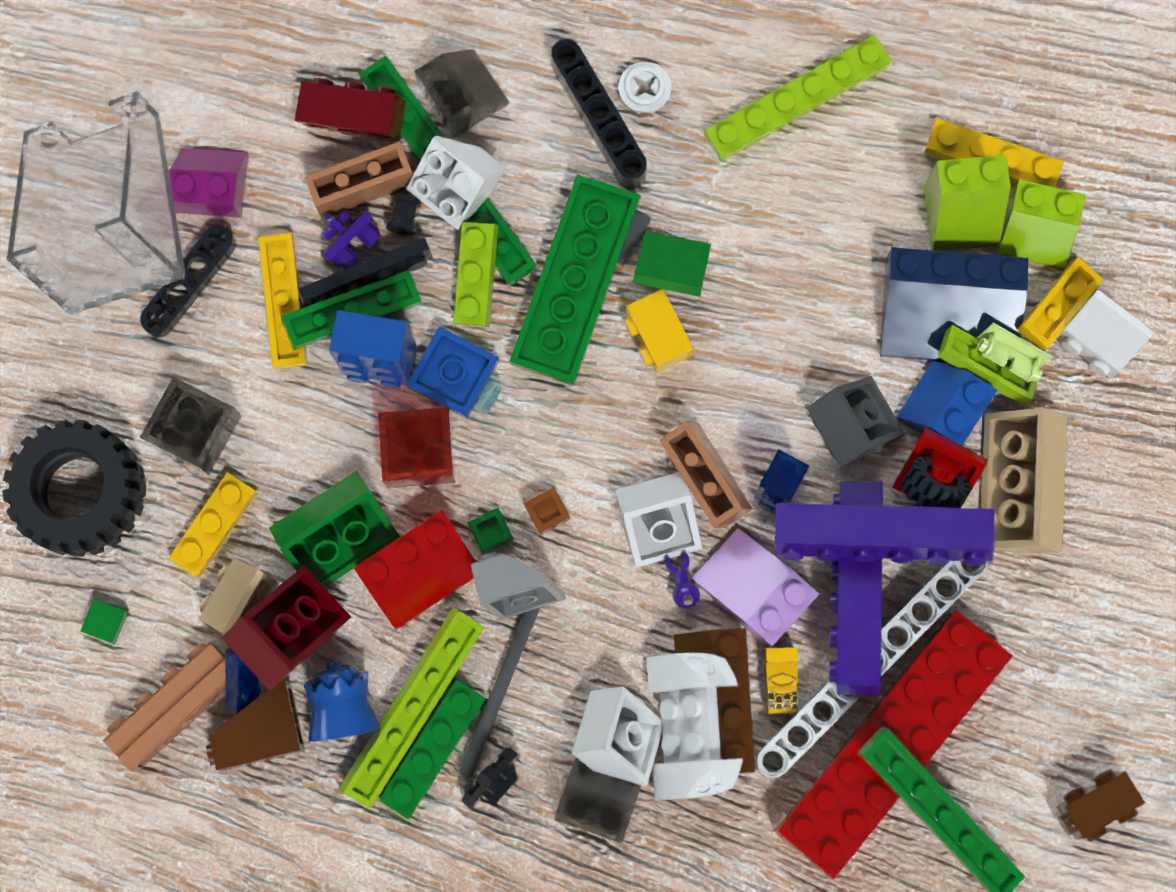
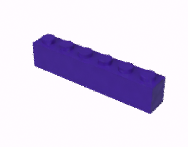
M840 482V494L833 495V505L883 506V482ZM840 557L839 560L832 561V580H838V593H831V614H838L837 627L830 628V648H837V661H830L829 682L836 683L837 695L881 696L882 559L876 558L873 562H859L854 558Z
M776 503L775 550L776 555L788 560H801L804 556L818 557L823 561H837L840 557L854 558L859 562H873L877 558L891 559L892 562L900 564L910 563L912 560H927L928 563L935 565L947 564L949 561H964L967 565L980 566L986 564V562H993L995 509Z

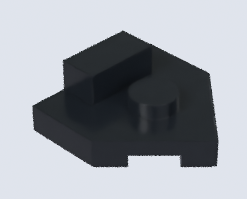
M506 747L497 756V761L492 762L480 773L474 783L475 786L466 791L461 801L469 809H474L483 797L487 798L493 805H496L519 779L509 768L520 755L511 747Z

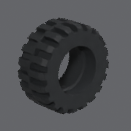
M77 419L74 424L67 420L56 421L55 428L44 425L36 429L37 437L32 439L27 436L20 442L24 446L19 454L13 451L9 458V461L14 464L11 471H4L3 481L9 484V489L2 491L3 501L10 504L6 512L10 520L18 524L16 529L23 536L54 553L84 557L87 552L93 555L104 552L103 546L107 544L114 547L122 541L119 535L123 531L128 533L132 531L135 527L131 523L132 518L135 514L141 516L144 508L139 501L140 497L146 496V486L141 483V479L145 475L142 466L136 462L138 457L132 449L125 445V442L98 424L92 425L88 421ZM78 458L91 459L100 466L104 477L103 491L99 501L93 509L79 518L65 520L57 517L51 512L47 500V490L52 476L62 465Z

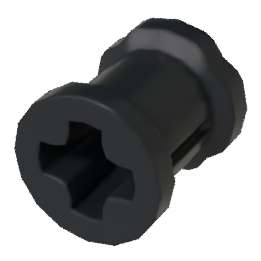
M394 194L391 199L394 204L391 221L387 222L386 229L398 235L413 236L416 234V227H414L416 210L421 207L422 201L411 195Z

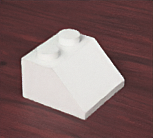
M1098 289L1080 308L1058 336V339L1062 341L1061 344L1066 351L1075 356L1080 355L1089 362V367L1101 377L1107 376L1109 379H1112L1127 365L1154 332Z
M679 472L615 490L621 519L636 568L665 560L666 557L673 558L683 555V553H691L702 549L691 494Z
M623 686L590 691L572 754L595 772L639 785H648L662 734L661 719Z

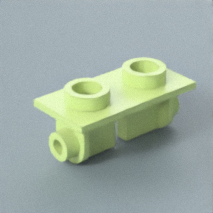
M992 323L977 337L980 341L976 349L981 352L980 356L986 357L1002 367L1006 365L1008 359L1011 360L1009 371L1023 378L1028 383L1030 381L1035 383L1039 381L1043 374L1040 368L1052 357L1050 354L995 323Z

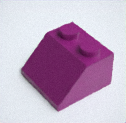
M181 148L170 168L166 201L173 211L179 214L241 218L249 157L248 152Z

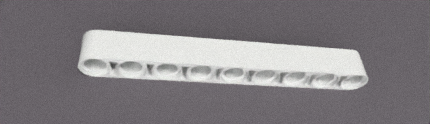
M949 561L882 627L881 676L984 573L987 568V562L984 565L976 566V570L970 573L962 568L961 561ZM938 580H946L952 586L950 597H943L938 593L936 589ZM914 604H921L927 609L928 618L925 622L917 621L913 617L912 607ZM891 628L898 629L903 634L904 641L899 647L893 646L888 641L887 633ZM828 681L759 750L755 757V767L758 773L766 778H776L786 773L862 695H852L849 697L837 695L836 683ZM817 702H823L830 708V717L825 722L818 721L813 715V706ZM792 727H799L805 732L806 740L801 747H795L788 741V732ZM767 752H775L781 759V766L776 772H769L763 766L762 760Z

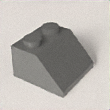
M872 376L836 387L806 407L812 417L813 424L821 432L829 447L830 454L840 467L856 462L906 435Z

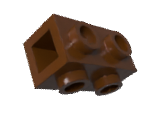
M1112 769L1106 770L1093 778L1095 785L1083 790L1080 786L1062 796L1065 802L1056 807L1061 814L1057 819L1068 836L1073 835L1075 839L1087 838L1090 842L1106 834L1108 830L1105 826L1118 820L1119 824H1122L1139 814L1136 808L1145 804L1126 771L1114 773Z

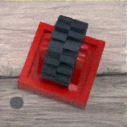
M925 427L896 477L892 488L907 495L906 497L909 501L915 500V506L961 508L987 466L988 459Z

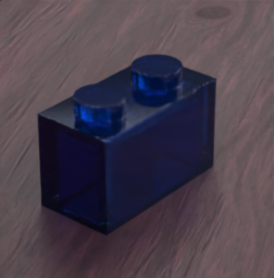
M778 449L754 494V498L759 500L758 505L764 510L776 514V503L791 502L810 465Z

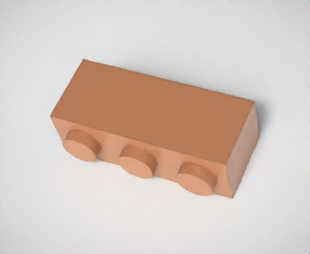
M399 141L304 177L321 219H323L327 213L335 215L343 210L351 209L405 189L413 174Z
M686 421L659 440L714 528H726L753 510L699 423Z

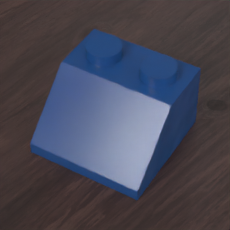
M932 361L896 418L921 434L926 427L962 446L998 390L969 371Z

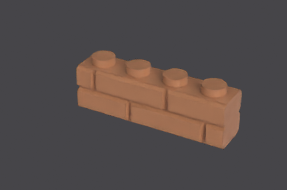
M211 642L206 646L203 643L196 646L187 655L190 661L180 670L175 667L166 673L160 680L163 686L154 694L151 692L145 693L135 702L134 707L136 710L128 718L121 716L107 728L110 734L103 740L104 743L130 772L140 771L243 676L218 646Z

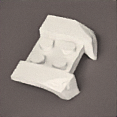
M675 653L647 657L649 693H660L664 763L653 764L655 800L703 797L733 788L743 759L721 760L716 687L738 686L725 658L707 653Z

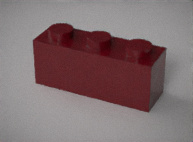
M314 78L313 83L301 81L294 121L310 128L400 140L406 100L396 95L395 89L376 86V91L364 90L365 86L358 83L345 82V86L341 87L334 86V81Z

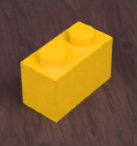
M663 289L626 306L627 317L623 319L629 335L631 337L637 336L642 346L638 348V352L646 367L652 365L655 373H658L692 357L694 348Z

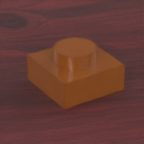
M554 487L524 503L540 535L571 519Z

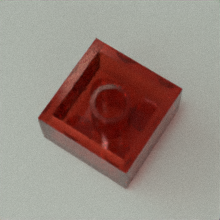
M448 407L378 413L382 482L386 488L456 483L451 413Z

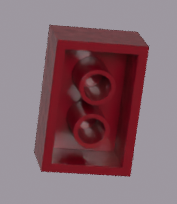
M303 566L245 613L221 638L271 691L332 637L351 616L311 572Z

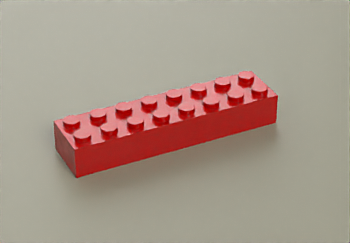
M958 610L949 614L776 827L774 832L828 878L835 879L899 799L895 792L858 754V751L881 727H885L925 767L1013 655Z

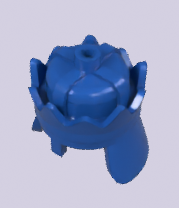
M340 661L326 664L327 671L314 674L312 683H304L309 705L312 708L308 742L344 738L380 729L378 719L368 701V671L364 672V675L360 677L356 668H341Z

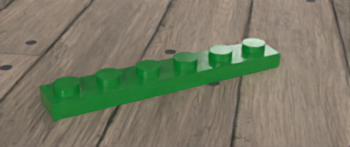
M881 727L858 751V754L988 892H1012L1025 878L1022 872L887 728Z

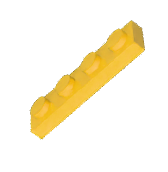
M936 118L924 151L946 160L1006 155L1010 182L1017 183L1020 179L1055 188L1064 161L939 118Z
M292 232L260 236L258 241L272 367L274 370L308 366L306 346L293 351L281 322L282 315L302 309L298 290L299 279L294 236Z

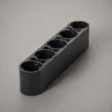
M571 39L559 40L554 44L551 52L552 68L617 181L626 189L639 188L646 180L647 161L580 46ZM570 55L574 58V61L566 64L560 62L559 58ZM585 82L591 87L586 91H579L575 88V85ZM595 110H603L607 113V116L596 119L590 114ZM612 137H618L624 143L618 147H612L607 143V140ZM628 165H635L639 167L640 172L629 175L623 169Z

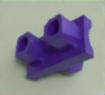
M343 210L337 218H334L329 213L323 217L328 227L320 235L326 241L335 233L339 235L320 255L326 262L333 261L342 269H348L359 259L347 246L354 237L367 249L381 237V234L371 222L373 217L367 211L362 212L346 229L343 225L351 218L346 211Z

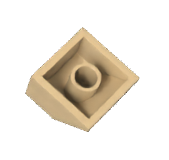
M233 558L231 564L227 562L220 570L217 581L220 583L214 593H209L204 598L199 609L202 612L199 620L225 634L245 613L270 594L276 581L262 571Z

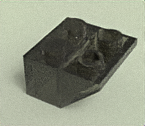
M474 49L443 53L414 71L419 88L453 138L509 104V100Z
M575 757L554 820L623 843L641 785L595 772Z

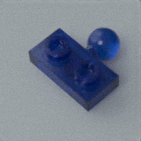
M229 647L225 650L226 710L237 714L259 697L260 685L259 678Z

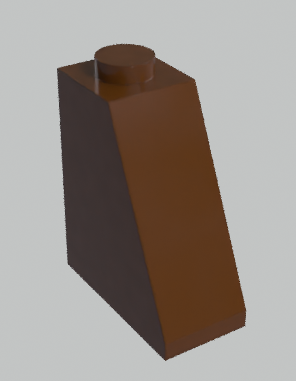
M284 680L271 691L268 689L209 735L211 744L206 745V752L210 765H215L216 771H227L305 751L291 682Z

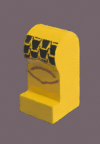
M798 647L765 648L763 650L767 713L797 714Z

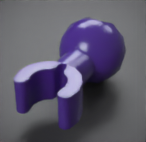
M683 553L682 555L684 564L681 566V572L671 564L670 558L666 557V569L671 575H674L676 587L672 593L675 604L683 609L694 607L699 602L700 591L695 584L689 581L687 573L689 569L688 554ZM689 600L692 604L685 605L684 602Z

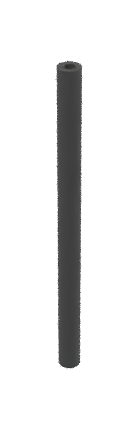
M540 608L525 612L522 615L459 770V773L470 778L473 776Z

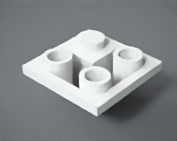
M435 136L432 138L406 189L456 230H459L462 227V222H467L492 193L506 167L481 147Z

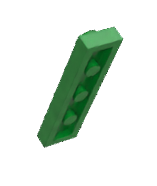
M408 270L282 315L281 322L294 351L332 337L337 310L385 318L420 305L421 298Z
M456 680L379 801L410 820L487 699Z

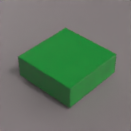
M499 508L467 522L483 555L514 540Z
M93 599L80 631L116 644L129 612Z

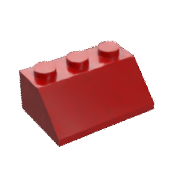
M441 510L354 567V569L395 630H398L473 580L471 564L476 563V560L443 510Z

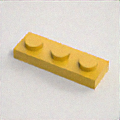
M1078 256L1068 265L1017 330L1034 346L1046 351L1103 281V278Z
M227 472L168 559L195 577L200 578L258 492Z

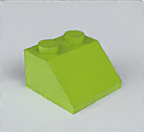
M1019 179L1010 192L997 255L1029 258L1031 263L1064 270L1080 226L1086 194Z

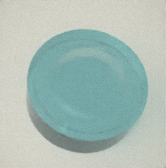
M491 380L474 410L482 415H487L500 395L502 386Z

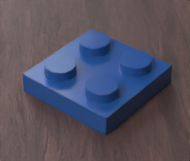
M439 326L406 386L408 389L468 419L500 359L498 356Z

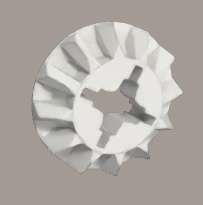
M651 62L635 63L628 67L620 77L618 84L619 97H621L626 108H631L638 114L642 112L653 114L655 110L665 106L671 95L670 78L666 71L657 64ZM653 81L651 85L653 96L643 93L637 97L639 92L637 83L645 86Z

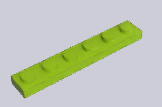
M874 34L707 128L704 131V136L722 162L891 66L892 60Z
M452 608L379 723L380 729L374 731L338 788L342 793L371 809L485 627L456 608Z

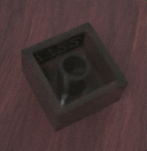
M173 377L140 438L148 445L209 475L242 415L233 406Z

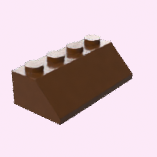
M746 628L675 634V653H707L725 658L738 686L716 687L721 760L743 759L739 774L754 773Z

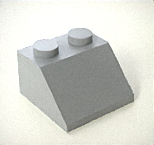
M490 553L481 557V561L471 564L480 604L500 620L566 599L565 593L547 576L506 554Z

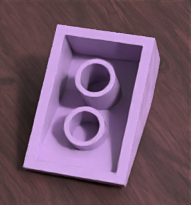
M739 528L735 530L691 578L766 648H771L819 595L794 570Z

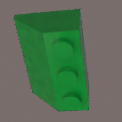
M357 471L269 527L278 547L296 572L305 566L324 588L400 538V535Z

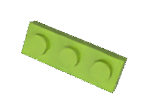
M462 222L453 324L490 327L498 225Z
M954 325L945 332L938 353L939 358L959 369L969 371L997 389L1000 393L1023 406H1026L1033 400L1037 383L1033 381L1028 383L1023 378L1010 372L1011 360L1008 359L1006 365L1002 367L986 357L980 356L981 352L976 349L980 341L979 339Z

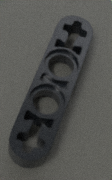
M214 225L208 228L145 307L140 316V323L149 335L156 338L167 336L234 252L236 240L227 227ZM224 236L226 245L224 247L220 245L215 247L212 241L213 238L221 239ZM204 249H206L209 253L212 251V254L216 259L212 261L211 258L202 251ZM197 260H204L208 264L206 273L201 276H194L190 273L192 263ZM182 286L186 288L187 296L182 302L174 303L170 301L169 293L174 287ZM163 301L170 307V309L175 310L173 314H171L168 310L165 311V309L161 305ZM153 315L156 317L162 315L161 319L164 321V324L161 327L158 325L153 326V323L150 321Z

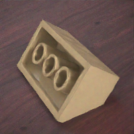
M1044 407L985 414L983 457L988 459V462L982 472L981 508L995 509L994 551L1027 554L1062 553L1067 415Z

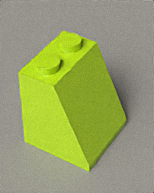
M1006 155L939 160L936 162L924 186L931 250L940 251L997 246L1000 244L1011 189Z

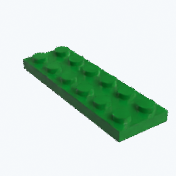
M579 174L576 175L510 358V365L572 386L575 385L641 200V195Z

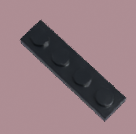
M423 237L308 284L298 290L304 304L308 307L389 278L406 269L409 271L418 270L426 266L427 261L433 258L426 239Z

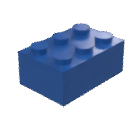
M337 310L329 352L343 375L347 376V380L356 383H367V379L380 381L381 386L400 389L401 385H407L412 376L417 345L409 325L405 321Z

